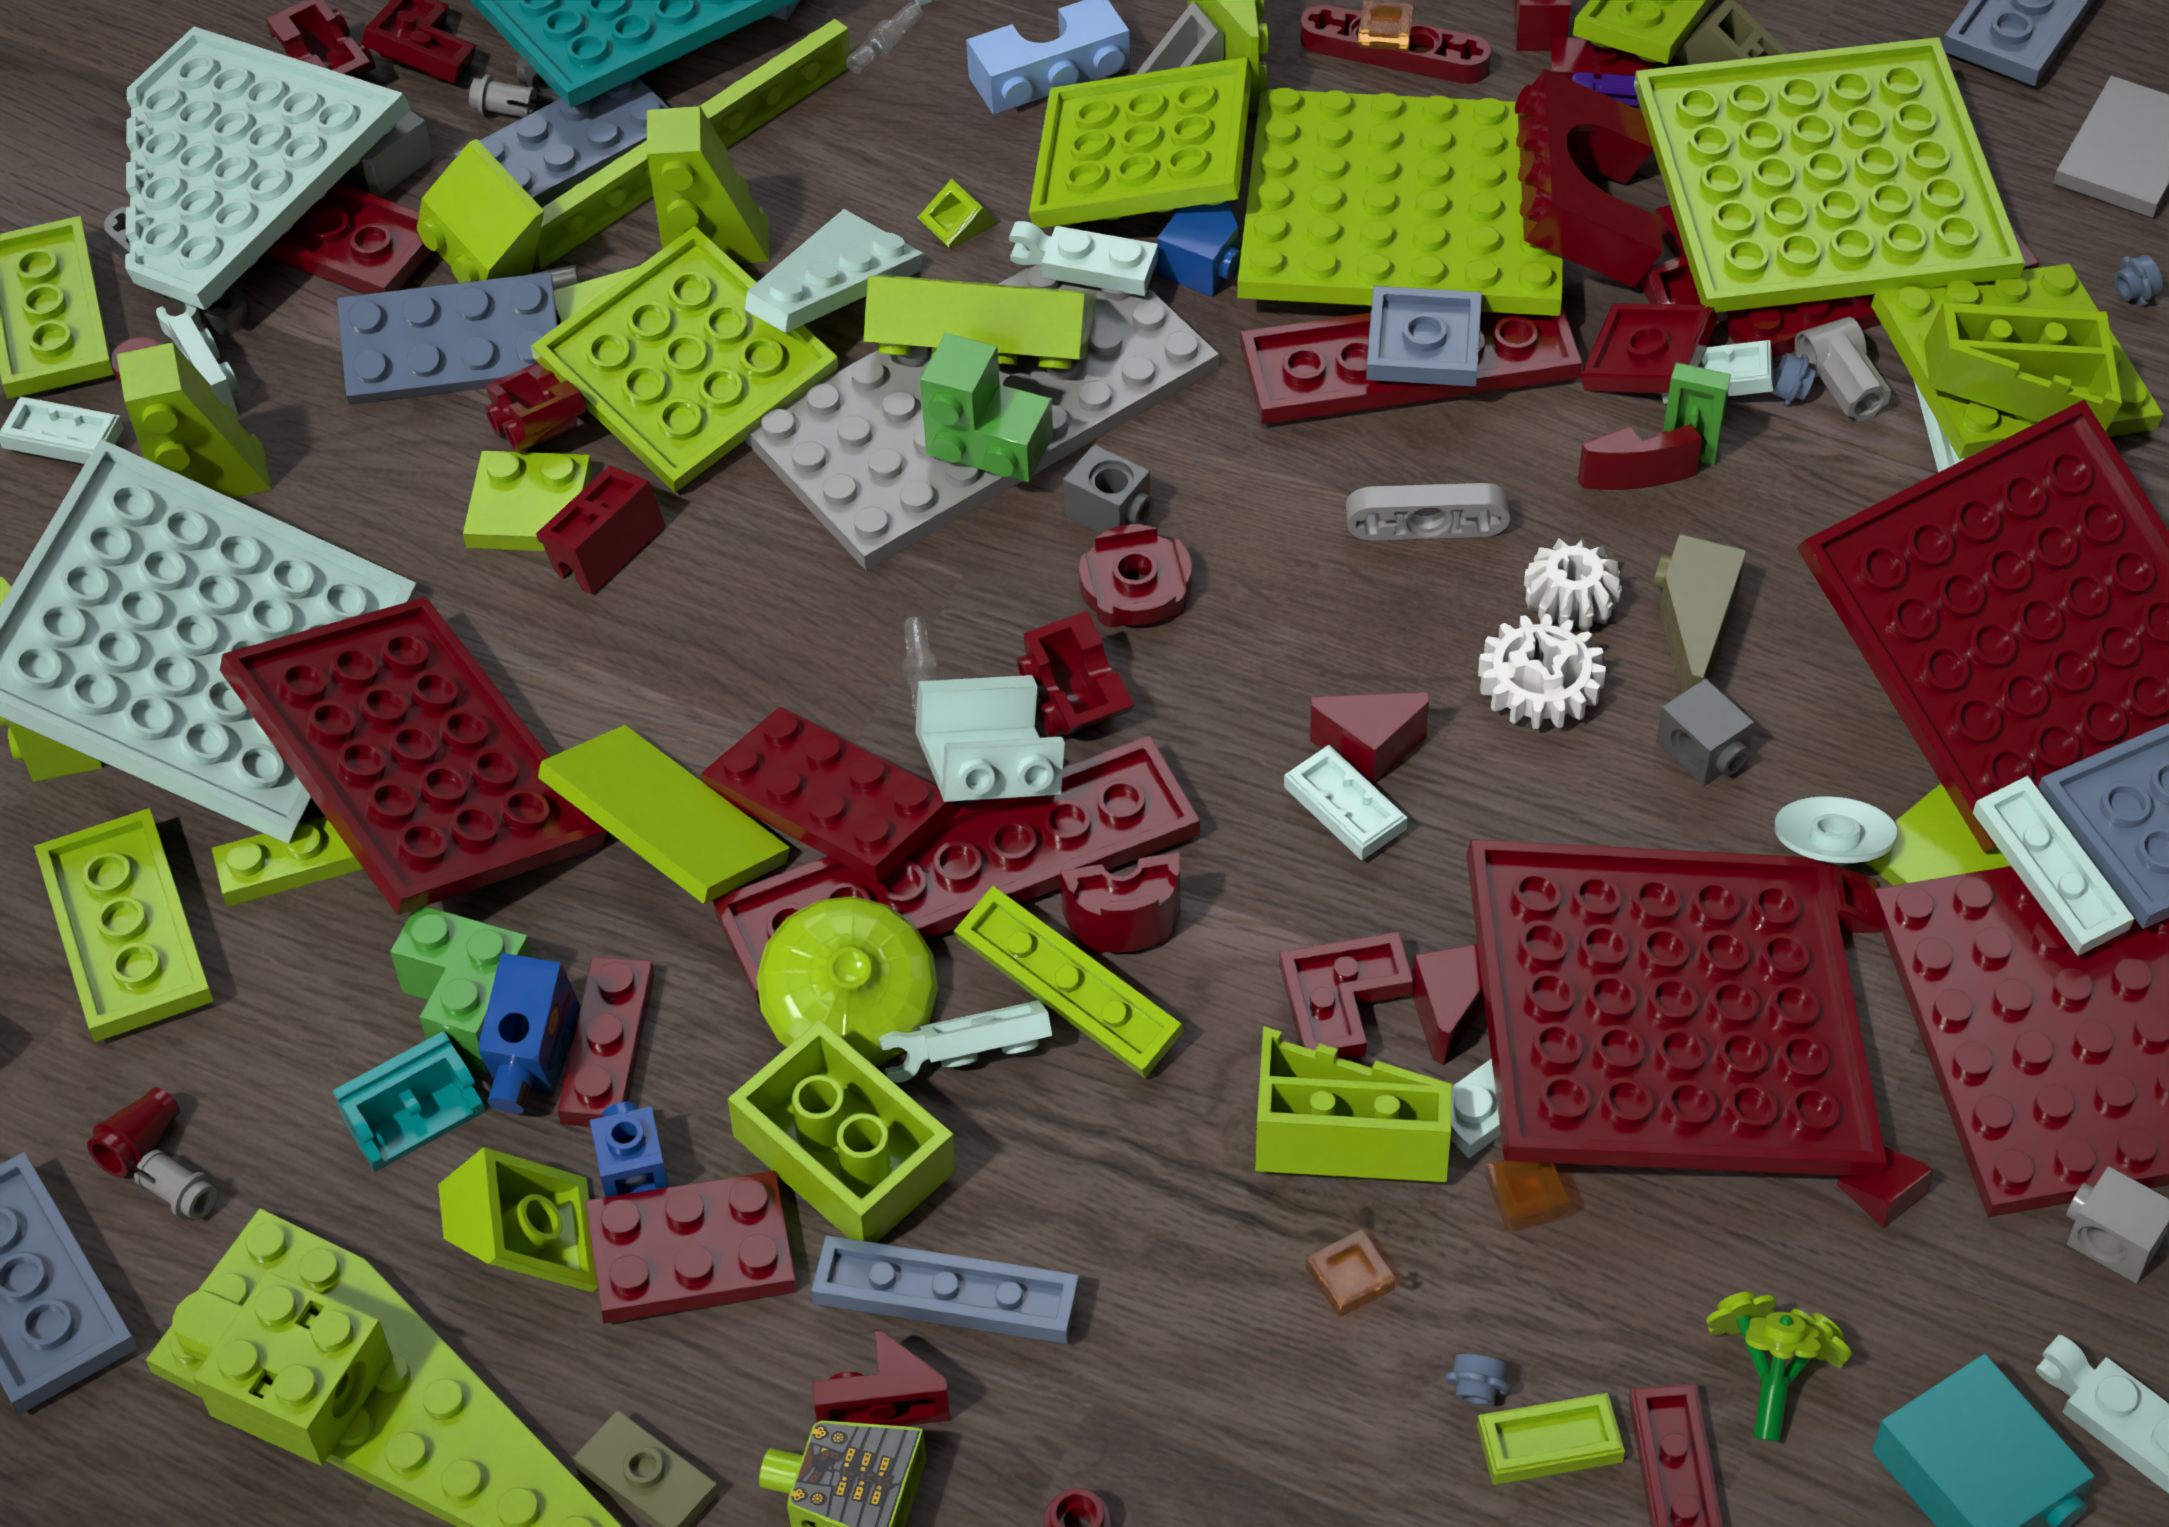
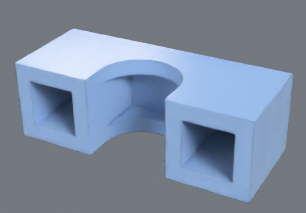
M1083 0L1059 8V38L1050 42L1036 43L1028 41L1019 35L1013 24L966 39L969 78L992 114L994 115L1047 97L1052 87L1091 82L1129 69V29L1108 0Z

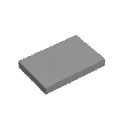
M2111 75L2059 165L2053 184L2153 218L2169 190V94Z

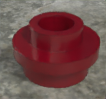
M1071 1488L1053 1498L1045 1510L1043 1519L1044 1527H1065L1070 1520L1075 1518L1086 1520L1090 1524L1089 1527H1111V1515L1107 1504L1098 1495L1083 1488Z

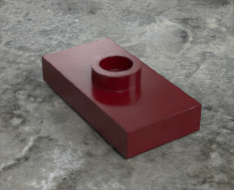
M1553 37L1551 71L1572 80L1573 74L1576 72L1594 73V78H1601L1602 73L1635 75L1636 71L1653 69L1654 62L1644 61L1635 54L1616 48L1595 46L1589 40L1583 38Z

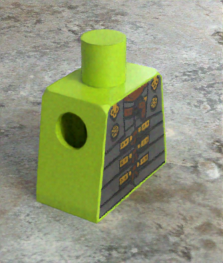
M819 1421L813 1425L803 1455L774 1448L767 1450L760 1469L759 1486L789 1494L787 1509L791 1527H905L927 1461L923 1429L906 1426Z

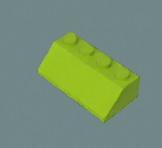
M891 275L868 276L863 342L878 343V353L910 355L911 345L932 347V357L946 332L997 346L998 363L1017 364L1018 354L1039 356L1040 367L1071 369L1072 359L1086 358L1097 292Z

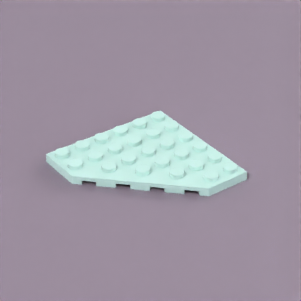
M198 27L191 28L127 88V102L131 107V118L127 119L126 144L131 152V162L126 163V190L130 195V207L126 208V236L130 242V253L125 254V269L133 283L206 310L212 303L220 299L223 293L248 268L252 267L270 246L288 232L293 224L316 201L323 198L327 191L350 168L355 166L365 153L393 129L394 125L411 109L404 93Z

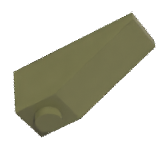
M1725 0L1694 30L1676 52L1675 56L1683 64L1693 65L1791 53L1736 0Z
M1679 534L1672 555L1662 553L1654 579V586L1663 588L1659 612L1681 694L1705 678L1709 680L1740 588L1746 550Z

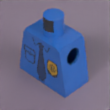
M501 953L479 1040L478 1051L493 1079L487 1102L497 1110L512 1114L523 1113L530 1090L549 1093L557 1087L575 1035L581 1008L560 962Z

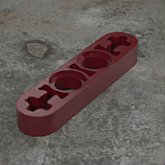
M1315 5L1306 9L1301 15L1300 41L1307 50L1314 53L1462 84L1480 82L1489 74L1491 47L1485 39L1473 34L1332 5ZM1365 35H1376L1383 40L1377 43H1365L1359 38ZM1413 45H1424L1431 50L1426 53H1414L1407 48ZM1441 52L1446 53V56H1442Z

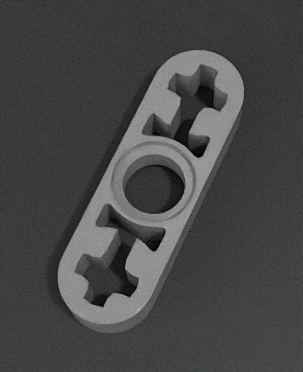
M1492 483L1370 486L1354 491L1346 500L1347 527L1349 532L1356 538L1368 541L1489 537L1502 532L1510 522L1507 493L1502 487ZM1423 508H1438L1441 510L1439 513L1429 516L1414 514L1417 510Z

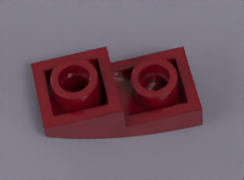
M1692 424L1672 431L1657 433L1644 441L1640 439L1632 426L1611 434L1599 435L1591 441L1582 444L1578 482L1582 488L1627 490L1660 486L1696 476L1702 438Z

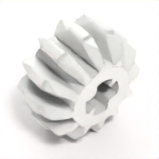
M1558 538L1555 546H1553V550L1539 547L1537 555L1534 557V562L1529 563V567L1525 571V601L1528 604V611L1538 612L1540 623L1544 614L1551 615L1552 623H1559V627L1569 619L1574 621L1573 626L1579 627L1583 632L1589 631L1593 622L1606 625L1608 618L1611 616L1612 609H1616V604L1619 603L1622 586L1619 585L1620 571L1618 569V561L1607 559L1604 546L1591 550L1587 549L1583 538L1575 546H1568Z

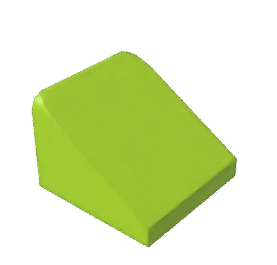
M953 179L945 185L917 217L950 249L989 229L998 221Z

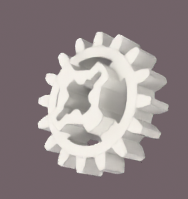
M1544 614L1541 624L1534 625L1526 615L1520 616L1518 629L1503 623L1499 627L1498 638L1490 636L1486 638L1484 653L1480 654L1478 676L1481 677L1480 692L1482 695H1492L1491 709L1494 712L1506 707L1511 709L1509 721L1514 724L1524 715L1531 717L1533 729H1539L1542 720L1546 718H1551L1553 724L1557 728H1561L1564 724L1565 714L1569 713L1572 717L1581 720L1584 718L1586 705L1596 706L1598 704L1600 689L1604 686L1606 667L1602 665V648H1591L1592 634L1589 631L1580 633L1577 636L1572 633L1574 621L1569 619L1560 627L1552 625V618L1549 614Z

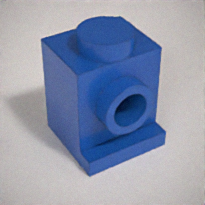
M619 1102L607 1107L603 1111L602 1117L590 1120L605 1197L669 1187L652 1106L639 1109V1106L635 1103Z

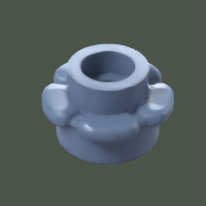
M2145 254L2131 259L2129 256H2125L2120 260V270L2115 272L2114 282L2119 295L2125 301L2134 299L2139 306H2146L2148 300L2159 295L2163 290V280L2157 264L2150 256Z
M1786 353L1775 372L1773 392H1770V394L1784 399L1783 405L1788 406L1794 398L1804 400L1811 388L1816 370L1808 367L1809 359L1807 355L1803 354L1799 358Z
M1458 1354L1455 1356L1453 1372L1445 1374V1381L1456 1388L1455 1398L1474 1405L1492 1406L1495 1403L1496 1396L1506 1395L1510 1384L1505 1381L1507 1364L1483 1355Z

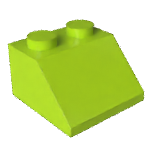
M475 139L465 146L421 198L417 231L424 245L431 251H437L451 266L452 272L459 283L532 274L544 210L481 142Z

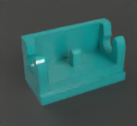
M444 1031L332 1090L345 1127L374 1172L485 1112L483 1102L472 1087L475 1081Z

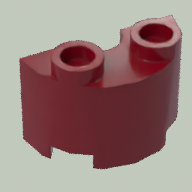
M303 0L266 18L271 38L276 37L288 57L354 78L375 69V62L369 49L362 46V42L357 44L352 37L346 38L350 36V30L344 16L337 8L331 10L324 0Z
M538 362L485 385L492 403L485 406L488 421L497 436L506 434L515 452L522 450L526 452L585 425L580 417V414L586 412L581 391L568 380L561 383L552 371L543 368Z
M1087 610L1024 633L1026 655L1016 659L1017 668L1020 676L1032 675L1037 684V692L1043 704L1039 707L1040 716L1045 730L1050 737H1056L1061 734L1068 735L1131 712L1134 703L1118 671L1113 672L1104 652L1103 641Z
M1180 852L1138 858L1136 869L1125 876H1115L1108 873L1102 864L1060 871L1062 913L1070 930L1079 937L1080 944L1086 951L1094 954L1134 952L1152 945L1165 943L1173 936L1174 925L1180 915L1181 904Z

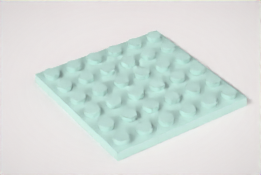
M100 438L0 606V716L289 844L311 796L219 671L222 654L408 602L416 583Z

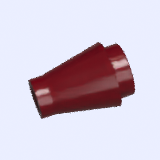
M153 1087L140 1099L94 1126L93 1137L87 1142L89 1154L97 1165L112 1176L121 1178L129 1172H138L140 1170L137 1168L139 1162L146 1154L153 1151L170 1122L179 1115L180 1108L177 1102L165 1090Z

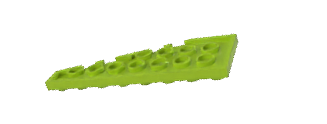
M259 1208L199 1288V1290L214 1292L243 1305L265 1272L269 1271L379 1319L393 1359L327 1458V1462L456 1527H622L364 1258ZM171 1325L147 1357L148 1367L153 1374L201 1397L193 1377L204 1362L183 1352Z

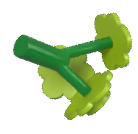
M1740 1292L1722 1300L1717 1305L1718 1310L1706 1318L1708 1330L1712 1336L1721 1335L1726 1332L1731 1335L1742 1334L1761 1381L1753 1438L1780 1443L1789 1385L1811 1358L1814 1357L1818 1360L1826 1359L1831 1365L1841 1368L1850 1359L1852 1352L1843 1342L1844 1335L1840 1328L1827 1317L1819 1313H1812L1809 1316L1799 1309H1792L1790 1313L1774 1312L1773 1308L1777 1305L1774 1295H1763L1756 1298L1753 1292ZM1763 1350H1770V1353L1773 1355L1771 1368ZM1792 1358V1360L1786 1366L1787 1359Z

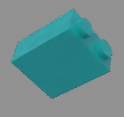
M1983 1354L1881 1420L1872 1448L1873 1454L1936 1527H2070L2087 1510L2088 1506L2084 1500L2094 1479L2093 1473L1986 1354Z

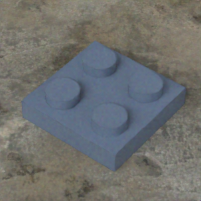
M1373 286L1366 380L1476 386L1482 292Z

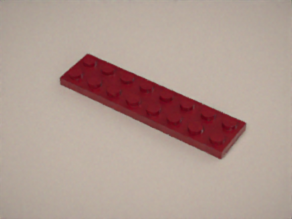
M1149 735L1064 767L1061 795L980 799L957 807L955 815L879 883L827 856L712 900L716 918L757 1003L760 1004L756 977L766 943L787 917L818 900L854 896L885 904L914 924L922 938L927 940L957 928L992 886L1016 903L1021 904L1060 889V871L1102 864L1107 871L1200 835V819Z

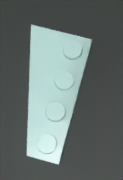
M843 209L747 291L744 310L786 333L867 296L868 276L891 275L909 277L920 272L924 253L906 244L900 236L885 232Z

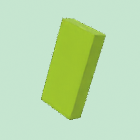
M1608 1393L1478 1415L1477 1428L1492 1485L1623 1463L1625 1450Z

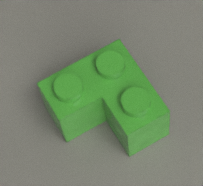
M945 332L920 378L926 454L946 462H956L989 471L997 476L1011 477L1030 482L1053 437L1052 399L1000 385L997 346Z
M426 906L415 909L410 914L390 951L402 992L428 1000L419 1017L426 1040L444 1031L467 1068L488 1074L489 1071L478 1052L479 1040L501 953L533 958L528 935Z

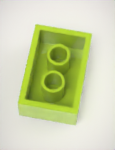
M821 1020L817 1021L727 1098L733 1137L769 1169L775 1171L778 1177L849 1239L877 1243L956 1172L953 1133Z

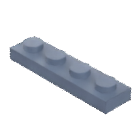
M826 1235L811 1294L813 1304L1067 1344L1080 1286L1079 1274Z

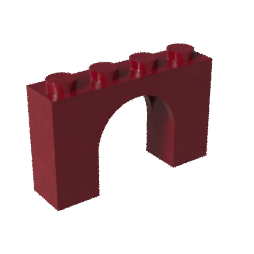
M1544 68L1532 85L1528 84L1521 90L1515 103V113L1518 114L1519 129L1516 145L1520 149L1518 180L1521 182L1522 202L1519 212L1523 217L1524 241L1631 287H1635L1663 252L1660 216L1602 191L1580 172L1574 162L1626 184L1653 151V145L1642 111Z

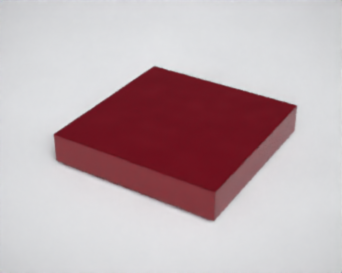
M1612 303L1580 375L1584 391L1669 393L1671 377L1676 362L1695 367L1699 366L1718 321L1714 307L1680 304Z

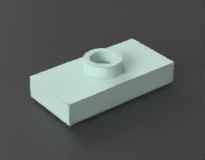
M1770 340L1706 347L1698 367L1731 374L1728 396L1773 392V359ZM1662 393L1663 404L1668 402L1669 393Z
M20 396L0 430V444L4 449L85 464L100 438L115 445L124 427L120 415Z
M1330 745L1284 775V788L1361 861L1407 830V817Z

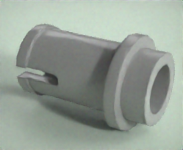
M484 75L482 79L474 78L469 92V105L471 108L478 109V113L481 115H487L489 111L524 118L535 111L536 103H530V99H537L535 87H523L496 82L491 75Z
M161 1150L149 1152L137 1166V1168L151 1176L147 1177L141 1172H136L134 1174L135 1183L169 1203L172 1213L180 1219H201L209 1213L216 1202L217 1190L213 1187L212 1179L204 1172L192 1173L169 1158Z

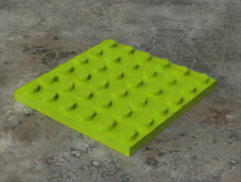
M1939 37L1636 71L1634 80L1635 92L1653 145L1701 305H1705V307L1710 306V308L1714 307L1717 313L1873 295L1878 290H1901L1907 286L1925 289L1948 286L1951 281L1976 283L2021 277L2025 261Z
M1290 88L1261 90L1238 274L1237 298L1372 306L1373 286L1482 292L1481 312L1560 316L1563 257L1524 241L1523 217L1519 212L1522 202L1521 182L1518 180L1520 149L1516 145L1519 132L1518 114L1515 113L1516 102L1499 101L1494 98H1484L1481 100L1454 99L1439 95L1414 97L1397 96L1392 93H1381L1378 95L1355 94L1339 90L1328 92L1296 91Z

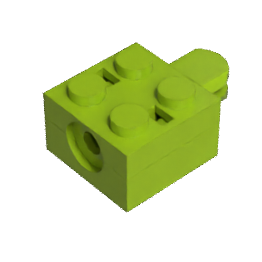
M269 1271L265 1272L243 1305L214 1292L198 1290L187 1296L177 1306L172 1320V1329L183 1352L204 1362L193 1377V1380L210 1416L320 1466H323L393 1359L379 1319Z

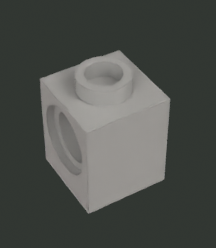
M2108 1166L2095 1187L2084 1182L2074 1196L2066 1216L2075 1222L2066 1245L2137 1284L2168 1234L2169 1199Z

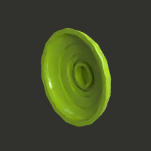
M854 896L818 900L787 917L766 943L756 977L761 1013L781 1044L788 1047L817 1021L821 1020L875 1067L881 1066L906 1051L900 1047L882 1050L879 1038L888 1032H915L920 1030L919 1026L928 1025L938 992L934 957L916 926L885 904Z

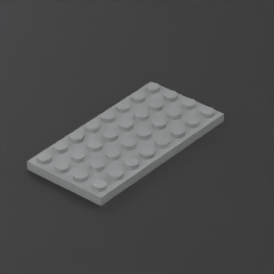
M1032 265L999 283L1002 285L1097 292L1086 358L1072 359L1071 369L1040 367L1039 356L1018 354L1017 364L998 363L1000 385L1052 399L1053 437L1034 474L1219 369V354L1149 288H1147L1145 296L1042 278L1041 265ZM911 345L910 355L882 354L876 350L825 378L783 409L769 411L762 417L761 424L750 431L748 438L744 440L865 570L872 568L1022 482V480L997 476L989 471L956 462H946L926 454L920 378L932 358V347Z

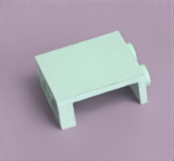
M1032 675L918 681L915 733L944 802L1061 795L1065 742L1062 737L1040 738L1035 729L1037 684Z

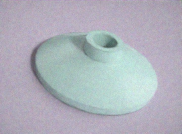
M1820 796L1800 799L1783 807L1775 819V833L1786 847L1808 858L1825 861L1827 864L1831 863L1837 866L1879 858L1887 854L1894 847L1897 839L1896 824L1885 812L1865 802L1843 797Z

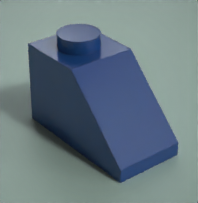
M1227 201L1218 205L1202 204L1180 208L1157 237V276L1213 297L1225 280H1232L1239 270L1241 251L1238 250V225Z

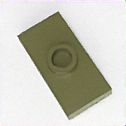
M618 1410L573 1457L575 1468L653 1527H689L719 1494L716 1482Z

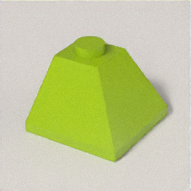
M483 1147L438 1184L443 1238L446 1241L490 1265L592 1293L598 1289L585 1200H589L586 1177Z

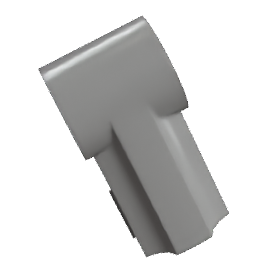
M1846 317L1797 333L1794 346L1796 357L1800 358L1803 354L1808 356V367L1816 370L1814 378L1820 377L1847 417H1854L1857 422L1874 417L1882 407L1889 404L1891 390L1867 357L1866 341L1859 324L1854 318Z

